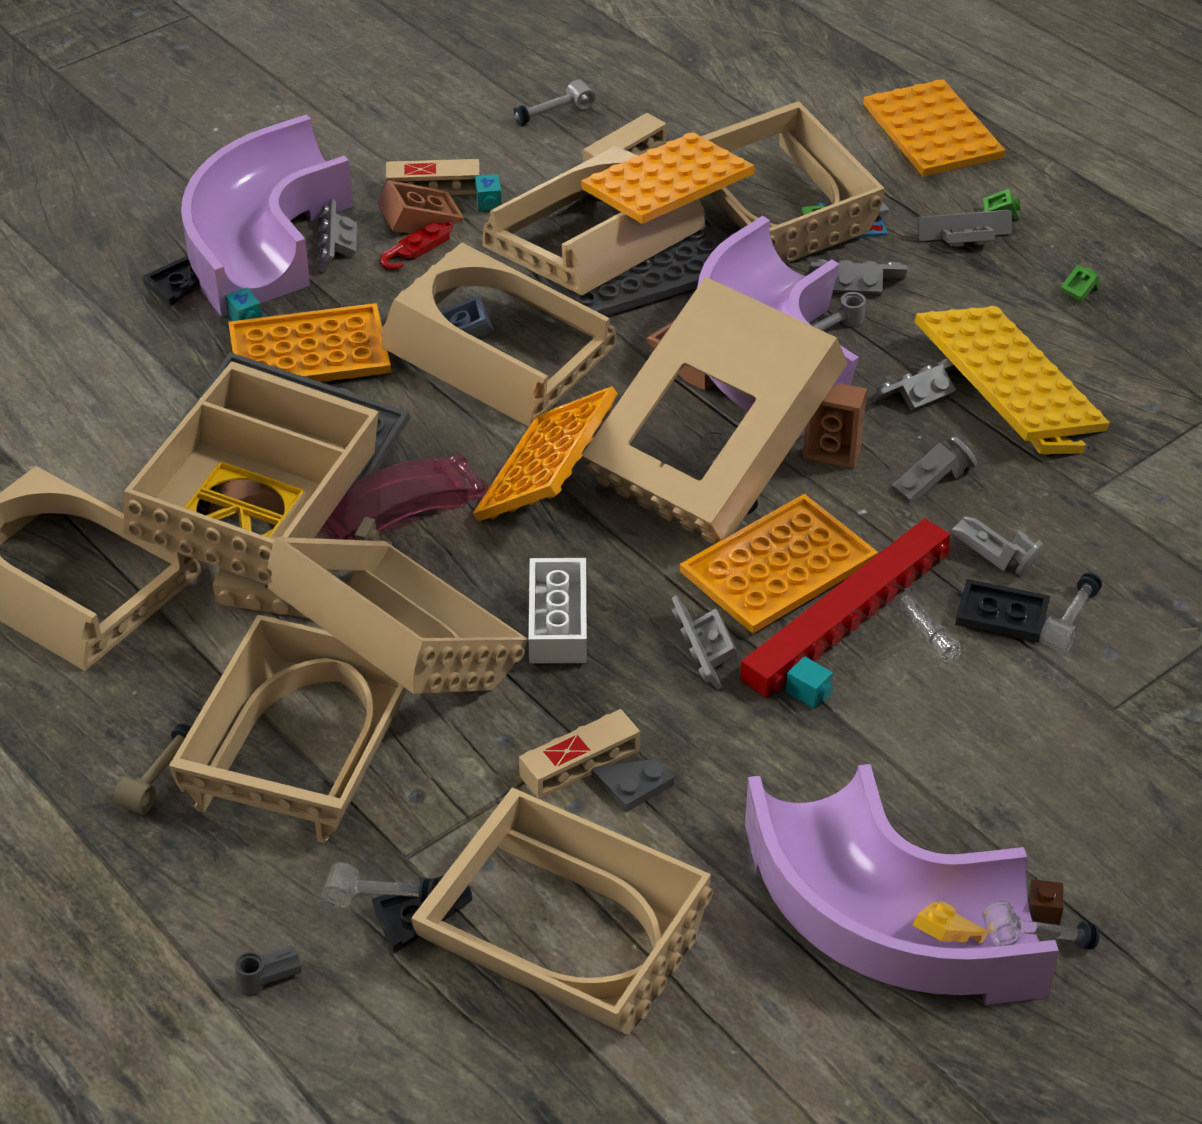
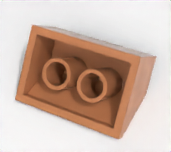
M842 383L831 388L805 427L803 458L854 469L862 446L867 396L866 388Z

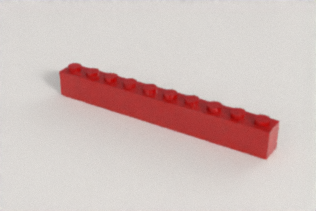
M926 518L921 520L741 661L740 681L764 698L769 697L775 691H780L787 682V673L804 656L812 661L820 659L826 650L831 646H836L850 631H855L866 618L874 616L881 606L891 602L904 588H909L915 579L922 574H926L939 560H944L950 551V533Z

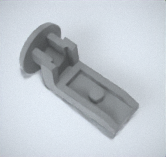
M951 436L947 439L951 446V449L948 450L939 442L892 484L893 487L912 502L925 494L949 471L955 479L959 478L967 466L975 468L978 464L975 455L965 443L957 437Z
M967 516L950 532L1003 571L1013 561L1017 562L1019 566L1015 573L1018 575H1023L1034 564L1044 546L1041 540L1033 543L1021 531L1016 534L1012 543L1008 542L979 520Z

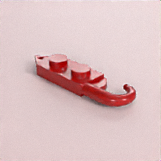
M433 221L398 241L397 245L386 250L380 256L381 266L388 270L400 269L404 266L403 263L392 264L388 261L397 255L406 259H416L448 241L453 228V221L435 223Z

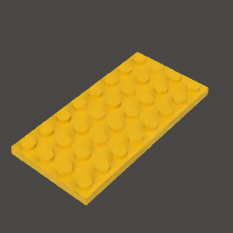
M997 306L961 310L950 309L949 311L938 312L929 311L916 314L914 320L916 325L1024 441L1107 431L1110 422L1102 415V412L1094 407L1087 397L1058 370L1056 365L1051 363L1044 353Z

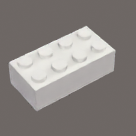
M530 558L529 663H587L586 558Z

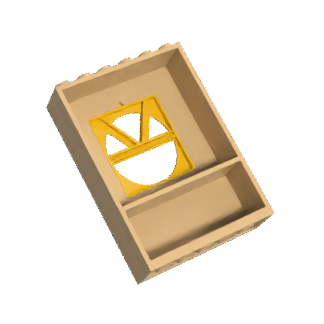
M231 361L124 490V534L268 585L271 583L272 572L268 569V562L275 537L314 538L375 453L379 411ZM232 480L256 481L271 487L279 494L284 503V514L280 515L209 489ZM200 499L225 507L208 515H203L196 511ZM238 512L240 527L220 521V519ZM250 517L275 525V527L262 535L254 533L251 530Z

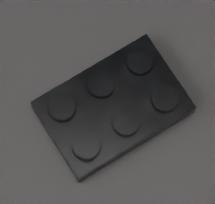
M967 579L955 625L1040 643L1050 596Z

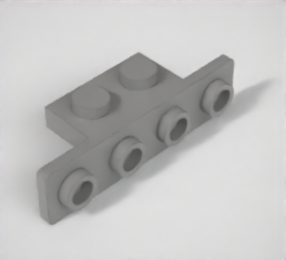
M331 199L328 205H324L319 214L321 224L318 231L321 233V237L318 241L320 252L317 261H319V271L323 273L334 258V251L350 258L356 253L357 222L336 214V200Z
M1010 210L921 216L917 219L918 240L942 239L950 243V246H964V242L972 241L976 245L987 244L988 240H995V235L1012 233V212Z
M818 259L810 262L808 275L828 261ZM849 260L839 261L840 265L833 293L846 294L848 292H857L863 295H882L883 278L904 279L907 273V265H902L899 262L877 264L874 261L853 263Z
M946 358L938 363L939 366L932 368L931 365L920 369L917 372L918 374L914 376L909 373L900 377L897 383L891 385L890 382H886L876 388L877 393L871 400L875 403L901 392L910 411H914L956 392L947 373L955 370L957 367Z
M675 595L672 597L675 605L672 612L679 624L683 623L684 625L680 630L688 644L692 643L693 645L689 649L697 664L701 663L702 667L698 671L706 684L711 682L719 690L722 688V685L714 668L739 653L716 608L692 621L687 608L678 596Z

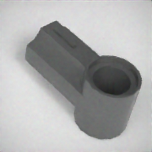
M292 945L263 955L255 952H246L241 954L235 961L237 989L240 993L249 996L260 993L267 983L301 973L299 956L295 946L293 947Z

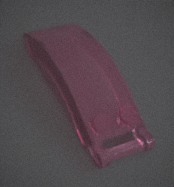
M457 453L452 458L437 457L398 463L373 472L352 483L322 527L331 539L355 540V533L364 517L375 519L376 531H380L391 523L418 512L436 508L464 506L470 497L484 496L489 489V485L483 479H479L467 464L468 461L462 453ZM458 471L461 472V474L466 478V480H467L470 484H468V483L464 480V478L459 474Z

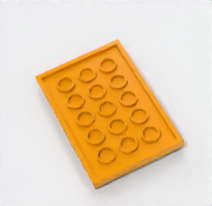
M944 79L864 97L863 105L922 177L1005 158L1006 150Z
M692 132L674 141H668L660 147L650 149L639 156L631 157L623 163L612 165L609 169L602 172L594 173L590 177L581 180L582 189L643 224L753 175L754 165Z
M377 303L228 322L234 354L318 382L391 373L388 351L381 347L383 338L381 336L382 324Z
M613 386L536 415L472 513L478 521L488 518L494 519L504 512H514L521 506L527 504L531 506L541 499L547 497L551 499L559 494L561 485L571 475V469L574 464L581 459L584 448L593 440L592 435L603 424L602 419L606 413L612 409V403L618 395Z
M804 493L680 563V572L749 632L754 634L847 579L878 555V551Z

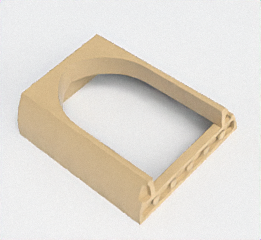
M799 101L701 136L730 152L779 134V146L830 199L832 205L779 225L770 223L769 230L773 247L785 264L868 233L883 204L885 188ZM726 187L709 194L740 230L758 219V217L747 211Z
M614 146L492 209L489 212V221L484 224L483 247L569 290L584 295L706 227L705 210L701 205L700 199H697L643 224L621 212L561 244L562 258L513 234L589 194L582 189L581 180L590 177L594 173L609 169L612 165L623 163L631 157L638 156Z
M461 242L451 252L446 253L444 258L437 264L432 265L424 275L418 277L406 290L401 291L394 299L386 323L381 329V336H383L381 347L529 427L536 415L548 411L616 346V330L614 326L610 325V318ZM483 286L496 288L591 336L593 339L548 380V376L454 326L442 315L437 305L458 287Z
M38 466L32 468L0 492V545L40 514L61 513L94 521L171 564L99 624L96 613L15 568L0 556V621L84 671L202 574L197 559L124 534V513Z
M275 537L268 562V569L272 571L271 583L268 584V589L413 694L493 690L507 675L514 663L520 661L525 653L524 647L529 639L386 541ZM327 570L355 571L349 585H346Z
M257 615L169 765L171 774L180 791H187L196 802L194 808L199 812L204 813L213 796L313 821L315 822L317 842L325 843L329 836L337 830L408 689L326 630ZM341 682L359 697L366 709L367 716L364 727L329 795L228 771L257 719L270 705L290 692L317 683Z
M512 787L411 920L417 935L425 940L629 1035L639 1019H645L649 1013L654 996H659L663 992L670 972H676L679 968L682 954L686 948L691 949L694 945L704 909L711 901L713 889L709 888L711 874ZM498 846L501 850L602 894L625 907L646 930L653 950L644 964L630 971L606 977H574L542 968L441 920Z

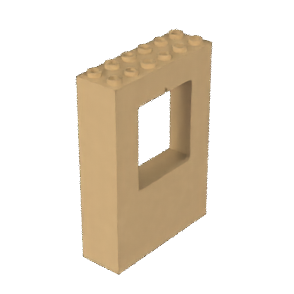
M705 276L583 452L582 457L587 463L586 468L595 475L594 480L603 487L612 486L619 495L626 499L631 496L643 508L647 510L653 508L664 519L678 521L679 525L688 532L692 533L695 530L701 533V537L709 543L715 544V542L725 539L734 534L847 366L848 362L837 337ZM685 365L756 399L702 480H696L667 464L663 465L661 461L630 446L631 441Z

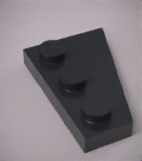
M188 255L143 276L144 284L170 307L200 283L199 278L191 267Z
M443 876L437 877L436 879H438V881L440 882ZM420 883L372 899V907L393 954L420 937L415 932L411 920L423 904L419 900ZM469 885L441 921L472 901V892Z

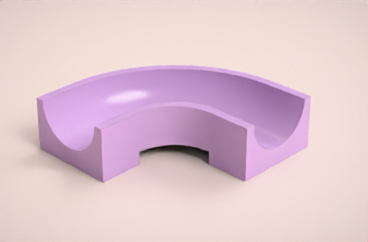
M307 114L252 132L221 148L197 169L185 188L181 214L188 259L193 271L199 278L201 292L221 317L228 315L225 295L247 287L258 301L263 303L310 286L305 238L290 221L301 213H304L310 221L319 219L322 207L328 205L331 199L336 200V212L353 207L349 160L345 156L329 161L324 160L313 133L311 118Z
M761 216L720 243L704 263L699 276L698 286L706 276L807 324L828 311L840 265L831 259L807 276L793 271L776 253L770 237V220L764 216ZM842 346L841 348L848 364L833 386L841 383L852 384L859 358ZM710 377L723 393L746 410V415L756 399ZM804 428V430L802 431V433L800 434V436H799L798 438H800L801 436L804 435V433H805V428Z
M871 764L858 765L854 778L839 792L825 799L808 803H790L778 800L764 790L760 776L748 777L745 827L756 873L761 872L763 881L773 901L785 918L820 951L862 975L909 990L949 995L982 994L985 1005L1049 998L1059 950L1055 940L1039 942L1034 930L1027 898V855L1024 847L966 854H941L927 851L911 844L901 837L887 820ZM933 901L937 903L942 901L953 906L956 909L955 913L988 930L989 933L984 943H978L971 937H969L967 943L957 941L941 942L912 924L917 914Z

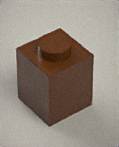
M1031 879L1028 904L1034 929L1058 932L1063 912V883Z

